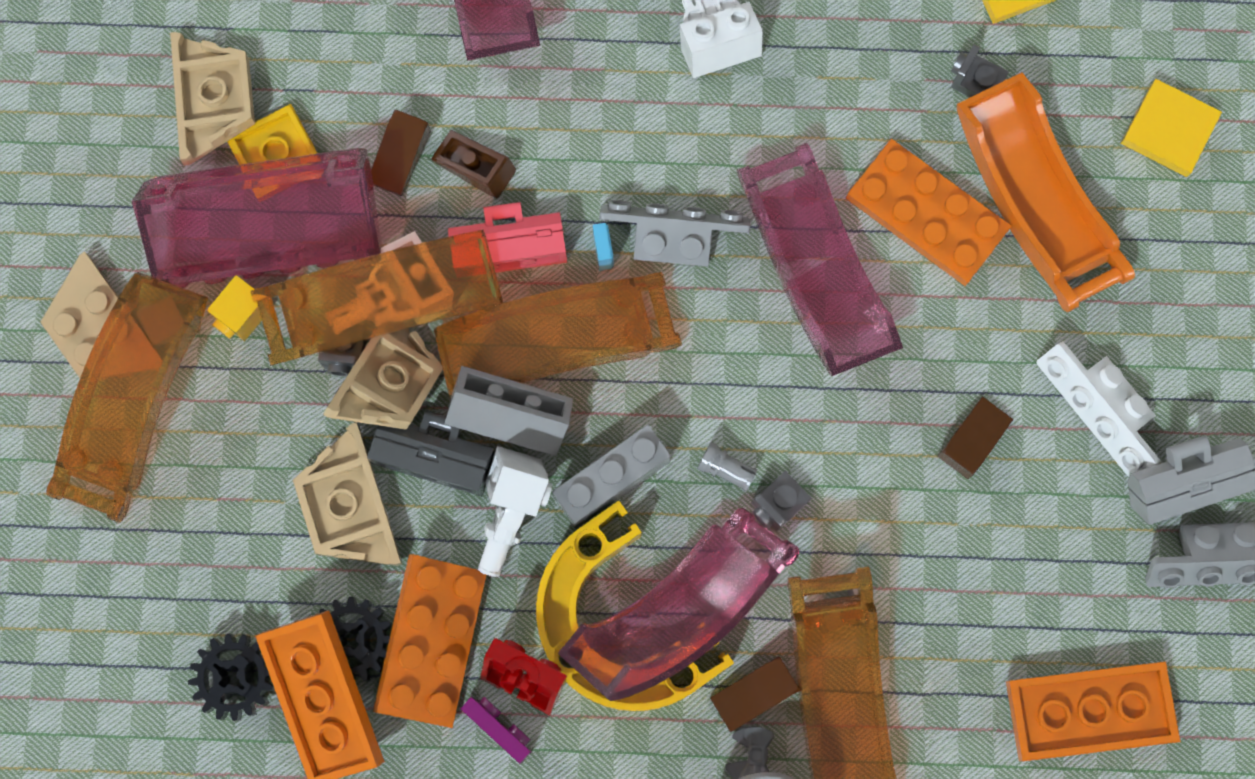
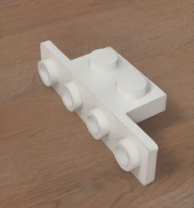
M1060 342L1037 360L1036 363L1128 477L1133 472L1160 464V459L1137 432L1156 415L1148 407L1147 402L1139 396L1125 379L1120 369L1107 356L1086 370L1064 342Z

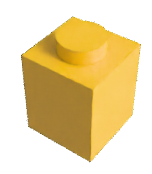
M235 275L207 311L216 319L212 324L214 328L229 339L235 334L245 342L273 306L265 296Z

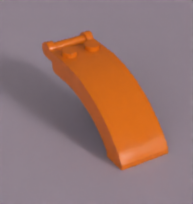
M1023 72L957 104V112L967 142L1003 219L1012 225L1010 230L1015 239L1055 293L1061 308L1065 312L1078 308L1079 302L1117 283L1125 284L1135 278L1133 267L1119 250V238L1094 207L1071 171L1048 122L1042 104V97ZM1106 262L1112 268L1073 289L1067 283Z

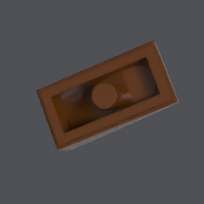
M394 110L369 174L368 184L399 196L403 195L431 133L428 122L399 110Z
M453 130L449 131L431 158L432 162L496 199L500 197L516 172V168L509 157Z
M982 396L937 457L966 479H970L1014 419Z
M778 656L710 697L727 728L732 732L797 693L800 689L782 659Z

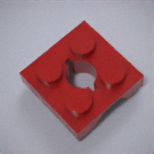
M494 638L485 654L480 679L498 689H504L510 695L515 688L520 689L516 698L530 703L532 707L550 716L559 700L567 675L563 674L561 668L554 662L544 658L537 660L525 654V649L518 643L511 640H504L502 642Z

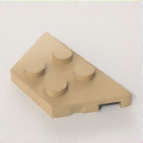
M172 32L170 37L179 156L182 164L187 166L255 124L250 63L245 51L231 47L221 48L216 43L203 39L201 43L185 39L181 33Z
M85 251L81 253L40 322L80 380L87 385L104 382L108 378L113 377L121 379L132 377L135 373L152 370L160 372L168 369L167 363L152 345L149 338L91 257Z
M388 321L378 327L323 415L333 419L407 430L442 372L443 366L434 354L426 349L424 341L416 330L410 332L404 323Z
M357 422L352 423L346 428L347 431L331 447L328 446L317 456V460L311 466L306 467L293 479L314 552L319 556L393 566L402 565L403 563L371 462L367 459L368 452L360 426Z

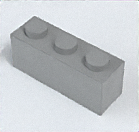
M461 366L444 424L557 456L570 423L574 398Z
M647 424L553 490V498L574 528L577 529L668 465L671 455Z

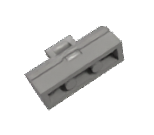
M1203 435L1167 447V462L1133 472L1127 481L1131 508L1148 525L1254 491L1255 461L1248 444L1241 438L1210 447L1208 438Z

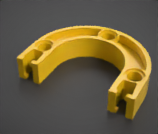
M617 501L572 533L552 555L542 575L537 593L536 620L538 633L548 659L561 668V672L567 675L565 682L585 698L616 710H655L684 699L734 664L728 654L725 655L723 652L718 655L722 663L705 673L699 672L697 665L691 660V656L707 642L709 645L712 644L713 647L720 643L711 630L665 663L643 670H628L613 666L599 658L585 643L577 621L578 599L585 582L598 567L641 538L642 535L641 530L635 523L627 528L629 530L627 534L613 542L607 541L605 534L600 529L617 515L621 518L628 514L621 502ZM587 537L597 538L601 542L602 548L595 556H585L579 550L580 543ZM567 646H575L582 652L581 662L574 668L564 667L560 662V653ZM677 665L688 667L692 673V681L685 688L676 687L670 680V672Z

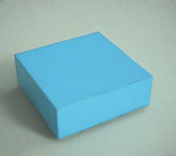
M606 223L594 224L593 238L599 271L610 270L614 267V259L608 225Z

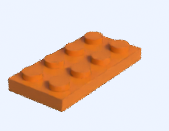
M892 138L845 198L964 286L969 283L1012 227V225Z
M409 554L373 712L453 728L486 574L481 573L477 569Z
M329 610L264 631L255 636L307 779H338L377 768L385 762Z
M1166 661L1006 681L1018 760L1021 762L1181 742Z

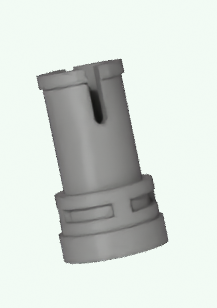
M711 442L697 469L706 473L710 472L713 477L718 475L747 491L758 469L752 468L727 455L728 451L720 450L721 448L717 444Z

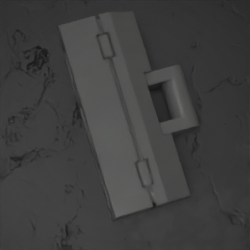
M426 410L420 427L410 424L406 430L378 425L375 432L376 437L373 438L367 459L373 465L482 497L486 485L485 480L495 451L493 448L459 439L462 429L445 425V415ZM430 427L450 433L448 441L428 435Z

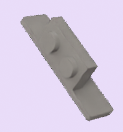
M611 200L609 205H601L599 216L600 220L637 223L634 260L708 267L712 230L750 233V218L743 217L742 212L734 210H723L721 215L706 214V210L699 207H684L683 211L668 210L669 207L664 204L650 203L646 204V208L631 207V203L628 201Z
M1255 522L1181 525L1178 536L1185 556L1153 558L1145 577L1148 587L1174 588L1190 585L1210 587L1217 584H1255Z

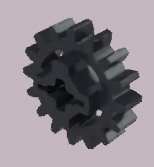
M349 597L347 606H343L337 599L333 600L334 611L330 614L346 657H356L363 663L359 666L350 667L354 679L356 680V675L359 674L363 681H369V670L371 668L382 672L383 667L379 661L382 657L385 658L387 652L385 650L386 644L389 643L390 636H386L385 631L389 630L393 624L390 621H380L385 613L380 607L370 612L371 601L365 599L361 606L358 607L356 598ZM322 608L319 610L320 613L327 611ZM349 614L364 616L355 623H346L340 618ZM376 630L377 644L375 651L370 648V635ZM348 632L352 634L359 633L355 639L359 645L355 649L351 647L344 648L348 642L344 636Z
M229 633L225 635V644H222L218 639L212 638L210 640L211 651L204 649L197 651L203 660L200 664H190V668L198 673L196 678L188 680V685L198 686L199 691L192 696L193 701H206L201 711L210 713L216 708V719L225 720L230 712L232 721H241L243 710L248 716L257 715L256 703L267 706L269 701L264 694L266 691H275L273 684L269 683L270 675L263 656L260 654L258 642L250 646L251 636L242 634L237 643L235 635ZM229 651H243L234 660H226L221 657L222 654ZM256 666L258 669L257 684L254 682L253 669ZM223 668L238 671L236 677L243 686L228 684L231 678ZM210 671L213 676V686L211 688L209 686ZM233 694H239L246 698V700L237 704L230 705L224 703Z

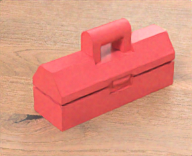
M521 202L483 207L485 223L448 228L452 268L456 278L567 263L560 212L523 217ZM515 218L516 223L496 226L493 223L495 220Z

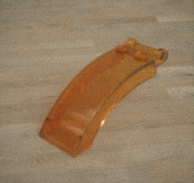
M484 230L445 237L372 255L250 291L253 303L257 302L269 344L271 354H268L270 366L504 304ZM279 297L293 348H285L272 298Z
M140 272L134 273L108 315L81 374L64 426L53 477L47 486L46 494L48 497L56 500L65 498L105 513L108 519L120 523L123 521L128 512L132 492L141 482L154 429L171 383L192 340L201 329L208 297ZM71 476L114 491V499L112 500L70 484Z
M656 272L642 277L596 282L548 291L495 305L435 327V338L450 399L461 366L524 383L575 369L646 357L650 353L673 350L682 346L680 334L675 333L663 288L666 285L664 274ZM649 291L661 337L653 338L641 292Z
M869 567L856 568L854 573L801 580L800 576L788 578L797 685L800 689L798 693L811 779H897L884 707L877 611L873 602V584ZM858 588V595L804 602V596Z

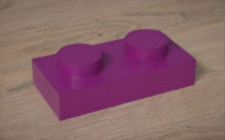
M470 697L460 708L519 764L523 763L532 753V750L526 746L531 739L515 724L508 729L499 721L497 717L502 712L486 697H483L480 702L476 698Z

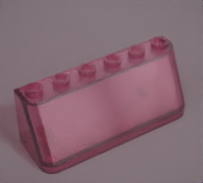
M364 148L344 149L159 176L145 181L132 200L154 288L167 286V289L176 290L198 281H204L206 284H217L225 281L227 277L242 275L244 279H252L263 275L267 271L279 270L280 273H292L300 270L302 266L316 264L319 268H327L343 260L354 259L355 262H367L375 259L377 255H381L382 243L368 151Z

